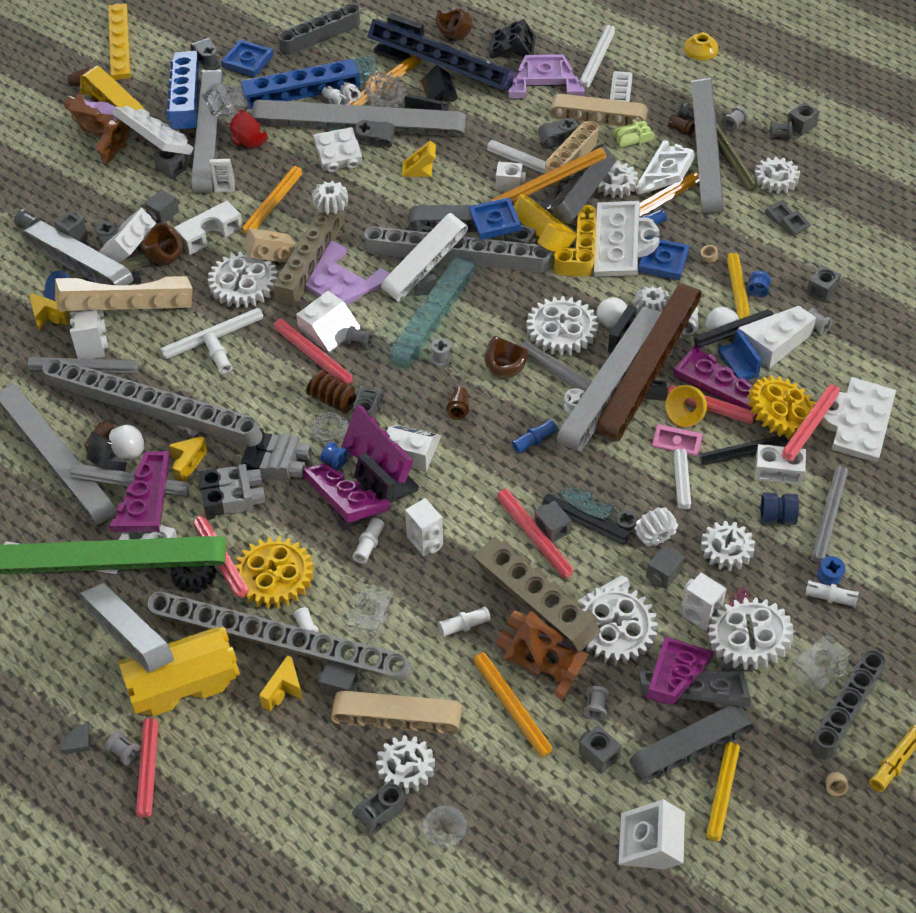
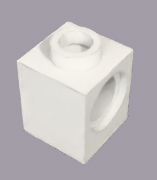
M498 162L496 190L510 191L521 184H525L526 172H522L523 164Z

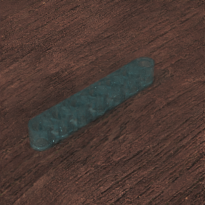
M459 257L453 259L392 345L388 357L389 361L411 368V363L415 362L421 354L420 350L422 347H426L432 338L430 337L431 334L436 332L442 322L440 321L443 317L446 318L452 309L450 308L452 304H455L462 295L460 294L461 291L465 290L471 282L470 278L472 275L475 276L477 271L476 263Z

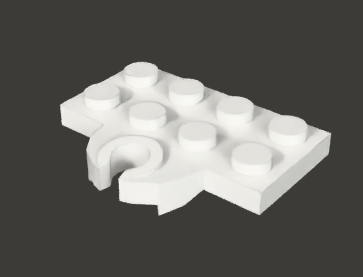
M124 106V108L114 107L112 112L114 116L161 150L188 155L192 154L194 147L187 143V136L182 132L180 133V130L172 129V126L150 117V113L146 110L138 109L137 111L128 106Z
M639 201L597 203L595 277L638 275V257L647 256L658 247L660 243L658 238L660 236L659 229L653 222V219L647 217L640 218ZM649 235L655 236L651 240L644 239L646 236Z
M851 377L847 393L839 392L838 397L831 405L835 410H828L821 420V425L824 428L836 432L831 450L878 462L896 390Z

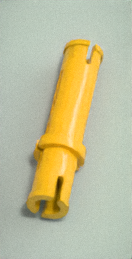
M916 725L910 727V730L889 757L884 758L880 762L881 767L869 780V784L874 790L884 792L894 777H898L902 772V766L916 749Z

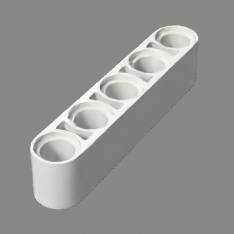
M452 213L447 214L385 278L381 288L399 302L402 296L405 297L467 232L468 226Z

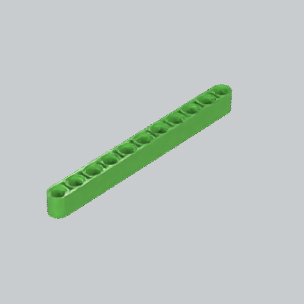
M202 536L0 545V574L224 565L226 559V538Z

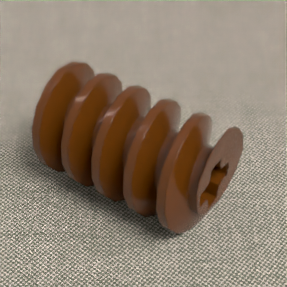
M323 370L319 371L309 381L306 388L307 395H311L314 399H319L320 402L326 403L336 410H341L343 414H347L354 407L356 400L354 386L348 387L347 382L340 383L339 378L333 379L331 374L326 375Z

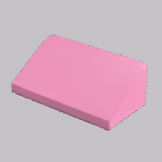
M657 424L652 447L670 451L685 449L688 455L698 456L703 434Z

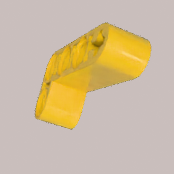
M95 66L81 75V95L87 94L92 97L93 101L98 99L100 102L109 103L114 107L124 108V106H128L137 111L138 109L145 110L138 101L101 67Z
M523 194L519 195L513 207L522 224L536 229V235L540 237L537 242L542 247L554 252L560 248H570L577 234L534 200Z
M584 205L578 213L576 249L560 248L555 251L553 269L556 274L586 277L593 273L597 219L595 207Z

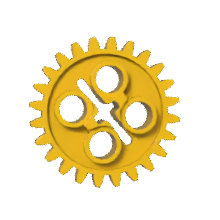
M772 375L768 379L765 376L761 380L758 379L750 389V394L747 397L750 400L748 405L753 407L750 412L758 415L756 420L764 422L762 427L769 426L771 433L775 430L778 432L779 437L785 434L788 440L795 434L816 402L810 401L811 395H805V389H798L797 383L790 384L788 378L784 382L780 376L775 380Z
M279 536L276 542H273L272 538L268 537L267 543L259 539L258 546L249 544L250 551L242 550L243 557L236 558L237 565L235 567L249 589V592L245 594L248 603L255 600L256 607L265 603L266 609H269L271 604L275 603L276 608L279 609L281 602H284L286 606H289L290 599L298 602V594L305 596V588H311L310 580L314 579L313 562L311 555H307L306 548L300 549L299 542L291 545V538L282 542L281 536Z

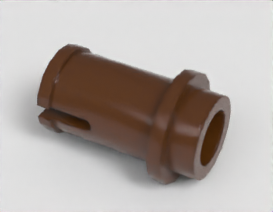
M675 114L669 119L672 123L668 122V126L682 131L684 135L686 133L690 135L695 128L692 120H685Z

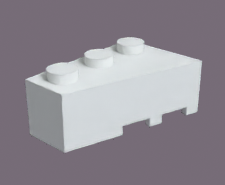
M796 306L741 326L738 330L743 332L762 360L761 363L771 368L812 335L816 317L802 307Z
M104 310L70 311L72 317L70 325L73 326L70 329V334L77 358L93 359L105 357L104 349L108 348L106 335L102 334L106 332L104 319L101 320V317L105 316Z

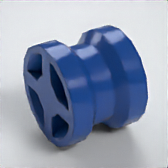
M764 271L752 272L747 286L748 294L761 298L767 296L771 281L770 275Z
M329 442L321 453L320 461L326 465L330 464L333 469L339 471L347 462L349 451L345 448H338L334 442Z
M834 556L824 558L817 571L818 580L822 584L830 586L831 584L837 585L840 583L845 573L844 562Z

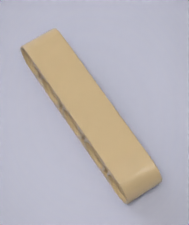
M557 94L553 97L549 113L554 119L555 117L561 119L571 118L581 120L580 122L593 121L604 125L615 124L623 127L631 125L633 119L636 122L646 121L648 110L642 103Z
M593 121L583 122L546 160L544 174L588 154L597 144L599 125ZM560 181L551 184V186L559 185Z
M339 691L335 693L331 720L336 724L347 722V725L355 726L369 724L377 728L391 729L392 726L400 727L399 730L417 731V729H425L426 732L432 733L447 731L457 734L460 728L462 706L460 703L452 700Z

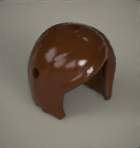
M460 8L450 9L443 13L441 10H438L436 24L439 31L446 38L461 40L470 33L473 19L469 12Z
M160 222L154 225L144 236L141 248L145 256L152 262L159 265H168L177 260L182 254L183 242L176 230L171 228L166 222Z
M493 336L485 351V365L496 377L504 379L514 377L524 368L528 349L503 338Z

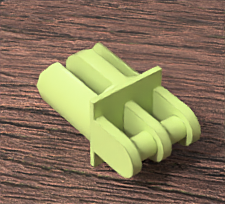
M634 119L631 125L616 128L612 132L621 148L634 144L641 146V143L651 141L655 137V134L651 132V128L647 126L646 121L636 122Z

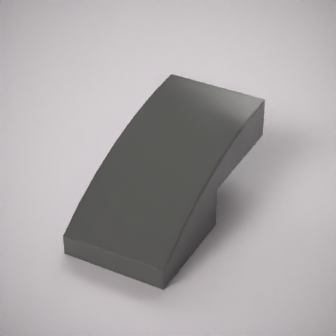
M783 200L768 207L764 213L793 236L811 226L798 210L792 212Z

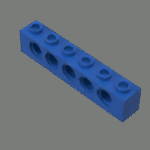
M197 51L174 52V59L170 60L169 99H167L168 109L166 110L167 121H171L172 129L196 128L199 86Z
M354 59L243 80L241 81V88L248 110L253 109V104L256 100L292 101L322 95L324 87L331 86L333 89L340 90L341 85L344 86L345 82L360 87V77Z

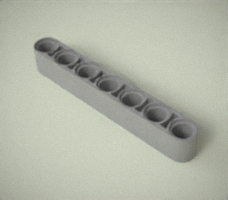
M38 221L22 231V237L29 246L94 283L127 286L133 282V276L128 268L43 221Z
M104 583L79 594L88 614L147 673H151L174 661L168 644Z

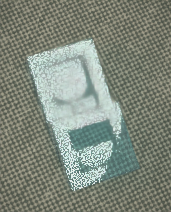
M574 487L561 491V496L566 501L587 514L602 519L613 515L614 505L592 501L593 491Z

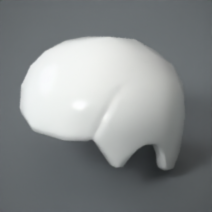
M615 297L602 300L596 310L599 324L613 329L627 308V304Z
M715 308L706 317L704 329L709 331L739 320V317L729 308Z
M122 425L111 430L109 440L112 441L111 448L116 456L129 460L140 456L144 450V439L138 429L131 425Z

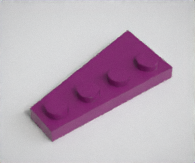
M694 345L675 367L673 376L731 404L750 410L753 409V407L748 405L750 400L747 398L753 385L744 378H737L733 374L734 371L728 366L725 368L721 366L713 355H706L701 351L702 347L698 348Z
M169 451L144 453L134 473L135 478L126 490V497L117 509L115 520H112L109 525L110 532H160L170 461Z
M665 637L646 698L653 699L657 703L673 705L711 662L714 651Z

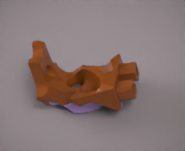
M78 94L76 98L71 96L67 98L64 102V107L71 113L72 119L77 122L81 130L102 135L95 148L100 153L103 164L107 165L120 148L124 149L127 147L126 141L130 134V126L112 114L114 106L109 103L88 102L84 100L81 94Z
M514 610L506 624L517 630L516 635L513 636L503 630L495 642L498 647L506 651L503 659L518 663L536 675L541 671L553 675L558 683L554 695L563 700L589 654L583 651L576 652L563 640L564 636L559 631L546 625L534 612L530 611L526 616ZM548 652L556 654L557 663H551L548 660ZM531 653L535 661L529 659L527 654Z

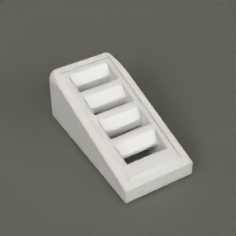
M613 72L610 100L625 99L619 101L630 102L633 75L631 72Z
M209 159L214 192H234L235 179L231 160Z

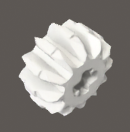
M333 180L330 183L324 181L323 185L317 184L316 189L312 193L313 205L315 209L319 210V213L326 212L327 215L330 213L337 214V211H344V207L348 203L346 187L341 185V182L335 184Z
M653 285L650 288L644 286L642 290H638L634 299L637 315L643 307L662 312L670 299L668 291H663L662 287L654 288Z
M658 507L653 511L649 510L646 515H642V518L636 522L635 530L639 539L646 546H657L659 543H664L665 540L670 539V536L676 533L678 524L673 514L666 507Z

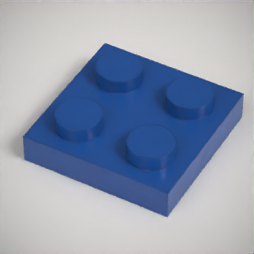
M239 40L222 59V68L256 77L272 58L273 49Z
M509 197L469 206V213L480 240L521 231V223Z
M659 239L660 243L655 251L641 257L638 272L680 280L690 245Z

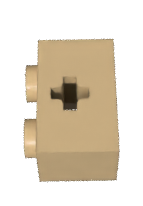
M248 228L243 248L250 258L287 263L294 251L295 242L285 233Z

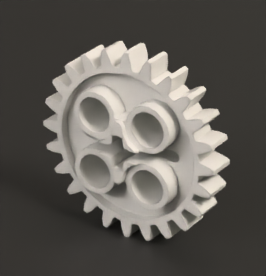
M239 251L238 256L231 253V258L223 257V262L216 261L217 267H211L212 272L208 273V284L211 294H214V299H220L221 304L227 301L228 307L235 303L236 308H239L241 304H244L245 308H247L248 303L256 306V301L258 300L263 303L264 297H271L270 292H274L273 284L278 278L276 266L272 265V261L250 258L247 253L243 255L241 251Z
M562 296L561 300H557L556 297H553L552 302L544 299V305L538 302L537 308L532 307L531 313H528L526 329L527 335L530 336V341H536L535 347L543 346V352L551 349L552 355L559 351L560 356H562L564 351L572 355V350L580 353V347L587 349L588 343L593 344V338L597 337L598 322L597 316H594V310H588V304L581 306V300L575 303L573 302V297H571L568 301H565V297Z
M615 584L613 590H610L608 585H605L603 592L595 588L594 595L588 593L586 601H581L580 608L584 611L590 610L597 617L598 621L596 623L601 631L588 644L586 652L596 651L595 659L603 655L604 663L610 657L613 658L614 665H617L619 658H622L623 662L627 664L629 656L636 661L639 654L645 655L647 648H651L652 640H655L657 635L654 630H656L658 623L652 622L656 618V613H649L652 604L644 605L645 596L640 599L636 598L637 590L629 594L628 586L623 591H619L618 584ZM619 608H626L630 613H623ZM596 612H601V613H603L606 617H605V618H600V617H598L595 613H596ZM626 631H634L637 636H630ZM602 635H608L613 640L606 641L602 638Z
M755 597L753 602L749 603L748 599L744 598L742 604L734 600L733 607L725 604V612L717 610V617L711 618L712 624L709 625L708 633L711 649L716 651L717 658L723 657L725 664L732 660L734 668L740 663L743 664L744 670H747L748 666L752 664L754 669L757 670L760 663L767 668L769 660L778 663L777 655L785 657V650L791 649L790 642H793V624L790 622V616H785L784 609L778 610L776 603L768 606L767 599L762 603H758V598ZM747 617H750L755 642L754 650L750 648Z

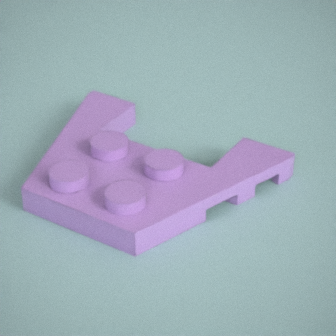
M563 54L525 55L519 67L518 75L514 78L513 85L509 89V99L526 98V85H566V93L568 95L584 96L585 94L584 88L579 85L577 76L573 75L572 68Z
M332 240L305 287L307 291L318 297L329 291L347 305L362 298L363 295L371 291L379 290L383 281L390 273L380 268L367 280H364L336 263L347 253V248Z

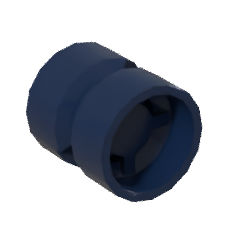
M763 492L760 505L761 523L776 524L780 520L785 525H796L799 515L798 494L786 493L779 498L777 493Z

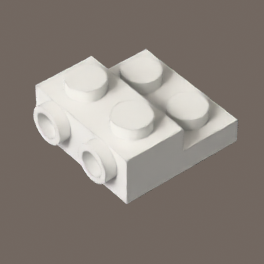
M353 127L313 134L323 172H335L339 168L344 167L356 168L362 164V155Z

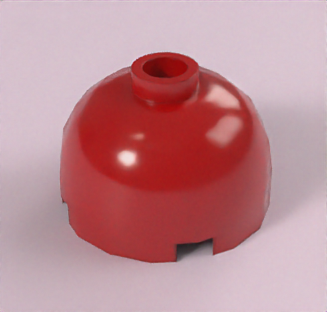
M242 109L231 119L230 132L233 135L231 140L238 147L242 145L247 149L258 148L269 137L265 131L263 133L260 132L261 125L248 112H243Z

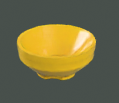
M702 32L686 40L684 52L695 60H709L717 55L718 43L709 34Z
M681 385L670 391L666 399L665 408L669 419L674 424L680 427H691L703 419L707 410L705 396L698 388L690 385ZM689 398L696 402V409L693 412L688 411L685 406Z

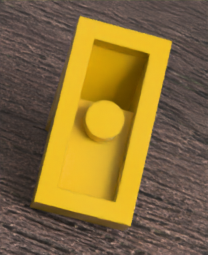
M429 141L407 158L402 165V176L432 177V162L436 157V144Z
M31 293L30 300L39 330L49 319L55 324L61 323L68 326L70 319H72L70 311H59L55 301Z
M200 436L169 445L171 457L176 460L172 467L175 480L186 482L208 450L204 437Z
M288 655L259 695L261 707L268 711H271L275 705L281 704L285 692L302 700L293 660Z

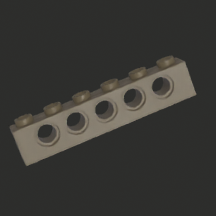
M319 210L316 212L273 284L275 302L296 307L306 289L305 285L329 243L335 240L345 222L344 211H337V214L330 213L329 215L326 212L319 213Z
M494 536L473 556L480 568L528 610L534 612L546 625L559 631L564 636L563 640L577 652L582 651L601 632L596 623L598 621L597 617L588 609L586 611L582 610L580 603L572 595L568 597L564 595V590L555 581L550 583L540 568L536 567L533 569L530 566V561L523 554H515L514 548L506 540L501 542Z

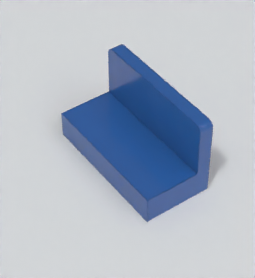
M738 330L735 333L734 342L718 347V354L725 364L734 371L733 374L737 378H744L747 381L759 376L762 360L743 332Z

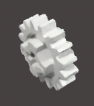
M777 157L774 160L767 158L766 162L761 160L760 165L756 166L754 179L757 180V185H762V190L768 188L769 193L773 190L777 194L782 190L788 193V188L794 190V187L798 185L800 171H797L798 166H792V161L785 162V158H782V160H778Z
M617 161L597 187V192H604L605 197L610 194L612 198L615 195L623 198V194L629 196L630 191L635 192V187L638 184V173L634 172V167L627 168V163L621 165L620 161Z
M724 521L723 526H720L717 522L714 523V528L707 527L706 534L702 535L700 549L704 551L703 558H710V565L719 564L718 569L720 570L723 566H727L729 571L732 570V566L741 569L742 563L748 565L750 558H753L755 541L751 540L752 533L745 534L746 527L737 528V522H734L732 526L728 525L727 521Z
M403 735L400 742L394 737L392 738L393 745L390 746L385 743L384 752H378L379 761H376L379 779H385V784L394 783L404 788L405 794L409 793V788L411 787L415 791H419L420 783L427 786V777H433L435 759L432 758V749H427L426 742L423 741L417 744V737L415 736L411 741H407L406 735ZM388 766L390 769L395 770V775L389 770Z

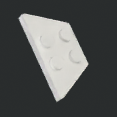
M663 141L635 187L637 194H643L681 182L695 159L694 151L677 144L673 147L670 146L669 141Z

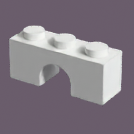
M225 201L175 226L174 230L179 234L184 250L191 255L208 246L207 232L219 231L226 237L242 229L243 225L241 214L228 201Z
M140 208L124 221L118 228L119 232L108 240L99 252L118 263L122 262L131 255L156 222L143 208Z

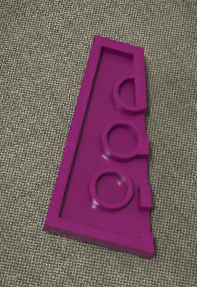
M356 405L341 448L347 449L356 458L367 453L394 480L405 483L413 460L397 443H394L389 438L390 435L377 425L378 422L366 413L367 410L363 406Z
M325 463L303 469V477L347 522L357 521L361 518L391 510L390 501L386 499L379 500L376 498V493L371 490H362L359 483L354 480H345L344 474Z

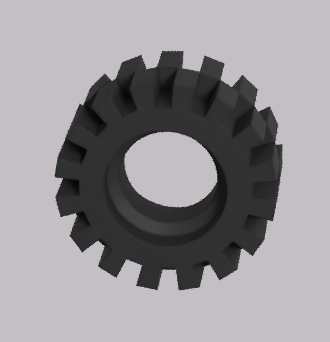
M201 566L202 570L199 573L187 575L184 574V570L187 567H169L174 585L176 587L179 586L181 591H184L186 588L187 593H191L192 589H195V593L200 592V587L205 590L208 588L207 583L212 585L213 578H216L215 566Z

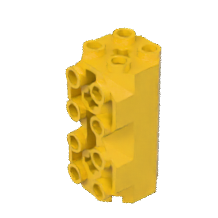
M215 627L169 643L168 646L174 661L151 673H147L132 657L118 661L135 714L141 712L144 715L154 717L173 710L179 703L180 698L191 695L204 699L223 692L230 681L240 675L236 663L237 659L233 648L228 643L229 638L225 627Z

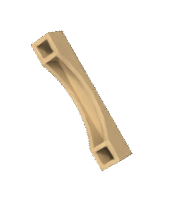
M187 276L164 277L150 283L127 286L99 284L79 278L55 279V301L59 311L191 308L193 288Z

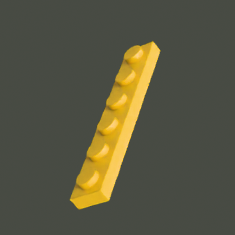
M127 4L108 5L111 77L114 80L131 78Z

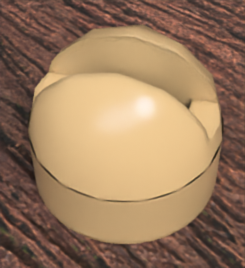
M707 245L701 249V258L705 263L710 264L718 259V250L714 245Z
M839 772L829 774L826 778L827 792L832 796L846 794L849 789L847 778Z

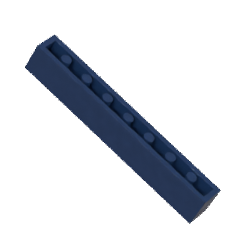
M372 19L367 38L502 90H509L512 86L516 71L386 21Z

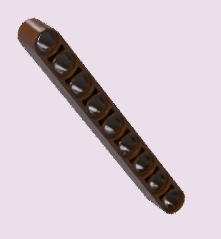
M681 283L677 285L602 413L596 426V434L617 442L620 441L695 311L701 298L702 292L700 289Z

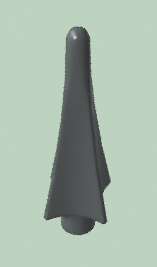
M560 184L556 185L548 197L539 204L551 214L553 211L550 209V206L557 198L561 188Z

